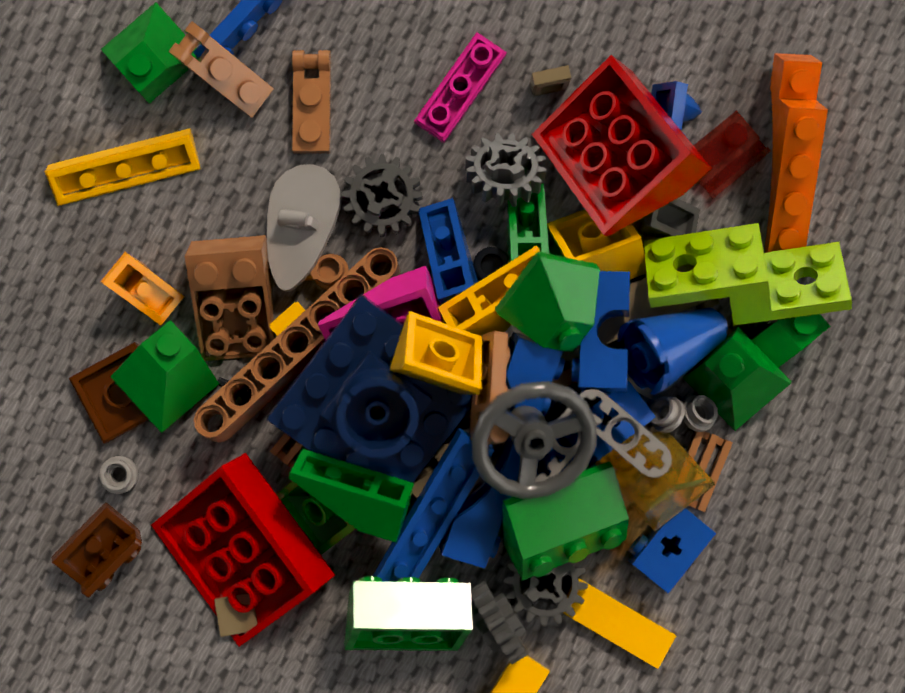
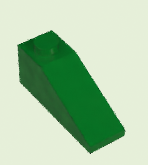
M544 183L541 184V192L539 194L531 192V201L528 203L522 198H518L517 205L512 207L509 200H507L509 262L536 245L541 252L549 254Z
M821 314L771 320L750 339L779 368L831 326Z
M302 449L289 475L290 480L358 531L397 542L407 515L414 483Z

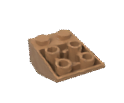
M266 235L191 241L185 254V262L202 358L204 361L255 357L275 339V333L269 327L270 323L274 321Z

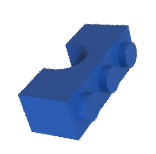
M600 271L594 326L580 343V358H573L572 382H579L581 392L589 389H598L606 393H627L628 349H613L605 346L598 338V331L602 323L609 318L629 317L630 272Z

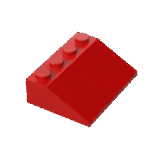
M612 55L532 133L534 139L606 237L683 196L712 169L634 72Z
M246 453L219 467L151 524L154 531L216 616L215 598L228 596V601L232 608L240 613H247L255 607L257 625L246 633L230 635L238 647L305 600L335 576L334 572ZM248 593L251 600L250 605L241 604L237 600L236 595Z

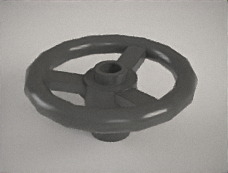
M548 381L519 384L499 394L481 412L472 433V460L481 478L499 493L520 499L546 497L571 485L587 468L596 448L597 423L588 403L569 387ZM548 398L562 402L575 414L547 422L543 414L531 406H519L511 413L506 410L526 399ZM494 424L510 433L509 437L517 452L521 455L517 481L507 479L495 470L488 456V437ZM581 431V441L574 459L560 473L544 481L535 482L538 458L543 457L551 450L554 439Z

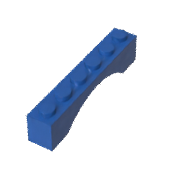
M513 332L508 344L510 359L506 366V385L508 390L523 383L541 381L552 383L553 379L558 380L564 367L565 360L561 357L563 351L543 348L528 336ZM526 399L510 407L509 412L511 413L519 406H531L538 409L545 416L550 407L551 399ZM510 437L505 441L504 448L494 468L507 479L517 481L521 455L517 452ZM484 481L465 499L440 541L441 555L485 569L489 557L494 558L498 552L500 545L498 532L503 522V500L509 499L511 496L499 493Z

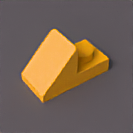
M127 252L123 253L101 280L105 286L159 325L165 322L184 298L179 291Z

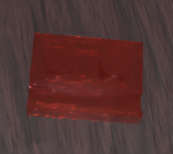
M737 110L693 145L712 168L698 181L712 199L771 152L768 147L766 148L759 140L760 137Z

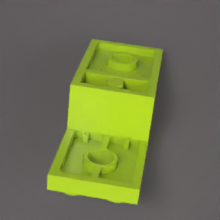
M759 223L644 240L648 297L651 308L729 297L733 326L852 309V298L839 242L764 253ZM685 264L695 266L688 272L677 271V268ZM802 277H812L815 279L813 283L807 285L797 282Z

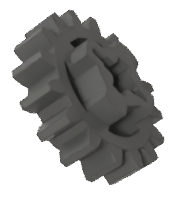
M496 133L495 140L492 142L485 137L482 138L481 147L473 145L471 147V156H466V183H472L471 192L473 194L483 192V202L495 198L498 207H501L504 200H509L512 207H515L518 198H522L528 203L531 201V192L539 194L541 192V184L545 183L546 158L545 156H539L540 147L537 145L529 148V139L526 137L520 142L515 141L514 133H510L508 139H502L501 135ZM529 169L530 173L526 177V170Z
M380 154L379 163L373 164V161L368 156L365 158L367 167L362 169L354 165L352 168L356 177H345L344 179L345 184L351 188L341 192L344 200L351 201V203L344 207L346 214L356 213L352 219L353 225L356 227L364 222V231L368 235L372 232L373 228H378L380 237L385 236L386 228H391L397 235L399 234L398 224L404 223L410 227L412 221L408 215L410 213L419 215L420 208L414 204V201L423 200V194L413 190L420 185L419 177L410 179L409 177L413 172L412 167L408 165L400 169V158L395 157L392 163L389 164L386 162L385 155ZM382 173L378 178L373 180L367 179L371 175ZM398 178L407 189V197L397 192L395 186ZM386 188L389 197H391L390 200L384 198L381 203H377L374 192L381 193ZM358 194L368 199L367 213H364L358 204ZM393 210L399 212L391 218L382 219L385 213Z
M569 562L553 568L551 572L543 576L544 578H549L550 576L555 578L553 588L559 597L557 598L547 590H543L541 593L537 591L539 581L535 576L530 577V588L522 595L520 590L521 577L514 564L509 563L508 568L515 574L514 577L505 578L504 583L513 586L514 590L509 592L506 597L508 600H518L519 603L515 606L514 611L517 614L525 609L528 612L526 621L529 623L535 616H538L543 627H546L549 617H553L558 625L562 624L561 614L565 612L573 617L575 612L571 605L573 603L583 605L585 601L581 596L577 595L578 591L588 588V584L578 580V577L585 574V568L575 569L573 566L575 563ZM569 573L572 589L567 598L566 594L561 590L562 579ZM539 600L551 601L557 608L541 610L533 607V605Z
M485 581L471 589V597L477 608L472 611V618L493 653L501 648L511 664L527 656V651L519 639L520 636L527 632L504 593L495 597Z

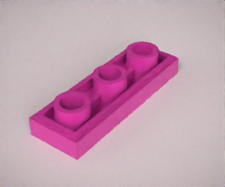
M476 32L415 118L414 123L445 143L504 60L507 52ZM458 82H463L467 85V88L463 91H458L454 88V85Z

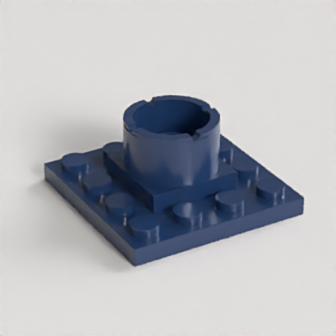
M360 294L270 412L267 420L312 452L413 483L471 409L472 395H462L389 370L403 324L363 294ZM377 405L384 408L380 412H374L370 409Z

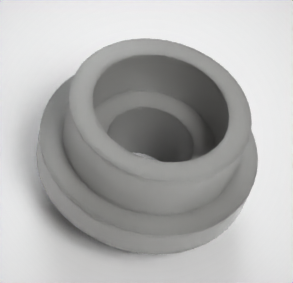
M693 395L683 401L685 407L683 421L690 429L696 432H705L714 425L718 411L715 403L709 397Z
M659 397L650 406L651 411L656 416L651 421L652 426L661 433L674 431L683 421L685 407L683 402L676 397Z
M111 457L103 463L100 469V482L111 493H126L137 483V466L127 457ZM117 468H122L126 473V477L122 482H117L113 477V473Z

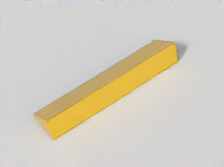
M189 128L49 164L45 170V175L56 203L60 206L200 170L201 167L192 131Z

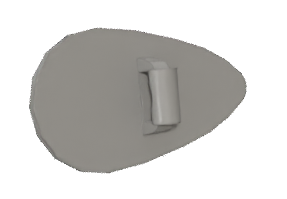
M314 164L298 165L287 170L275 182L270 193L267 212L268 262L277 286L285 292H290L298 287L314 269L332 234L341 208L342 191L337 179L327 169Z

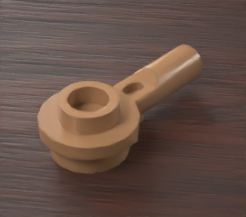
M323 255L304 281L314 280L320 288L328 290L349 271L348 264L339 255Z

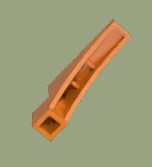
M774 53L770 82L773 126L772 177L765 252L806 247L828 113V109L817 101L822 62L812 55Z

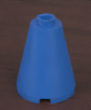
M707 307L630 320L620 326L617 339L618 343L624 340L625 349H628V374L640 389L650 388L652 390L650 394L655 395L666 390L722 344L727 337L728 324L720 312Z

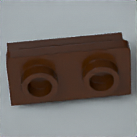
M105 502L51 556L52 563L81 585V593L89 598L96 590L102 591L109 585L114 577V572L123 563H130L138 555L142 544L140 530Z

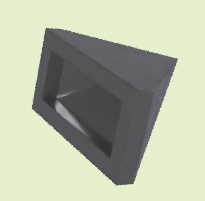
M677 198L643 217L637 232L639 235L654 238L696 233L700 209Z

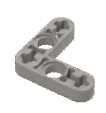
M598 389L585 390L579 395L582 399L587 397L591 400L598 396L602 400L599 407L607 415L610 413L611 408H614L619 413L608 422L605 431L597 427V435L635 468L648 477H659L669 470L672 457L667 446L615 401ZM567 408L559 419L575 413L570 408ZM593 413L596 423H601L603 420ZM620 421L630 423L635 430L632 441L626 444L616 442L611 434L614 424ZM581 431L578 432L577 443L570 448L560 446L557 440L554 439L552 448L566 457L560 462L558 457L555 456L548 464L551 473L547 475L542 472L538 476L536 475L535 482L544 481L558 474L578 450L581 441ZM642 434L649 438L648 441L643 443L649 451L662 450L663 454L660 457L664 463L662 467L658 468L653 465L648 469L644 466L646 457L637 450L635 457H632L627 452L638 444Z

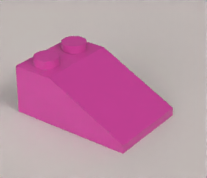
M426 266L392 277L363 294L403 325L409 311L445 323L438 309L441 305L437 298L435 285ZM356 299L318 321V327L325 340Z

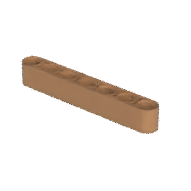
M382 247L368 252L197 410L194 416V427L197 432L207 439L219 443L230 439L302 372L324 343L325 339L318 327L319 318L324 313L335 312L352 302L346 299V294L354 287L363 288L365 294L386 280L401 275L395 254L389 249ZM381 262L390 263L392 268L386 275L380 276L373 273L374 267ZM301 337L308 339V346L303 352H291L294 340ZM271 363H279V374L273 379H264L263 373L266 366ZM246 388L251 389L252 396L250 401L245 405L238 406L236 404L238 392ZM216 414H221L223 417L222 426L215 432H209V419Z

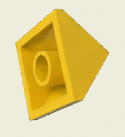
M409 311L389 370L462 395L479 394L482 378V336Z

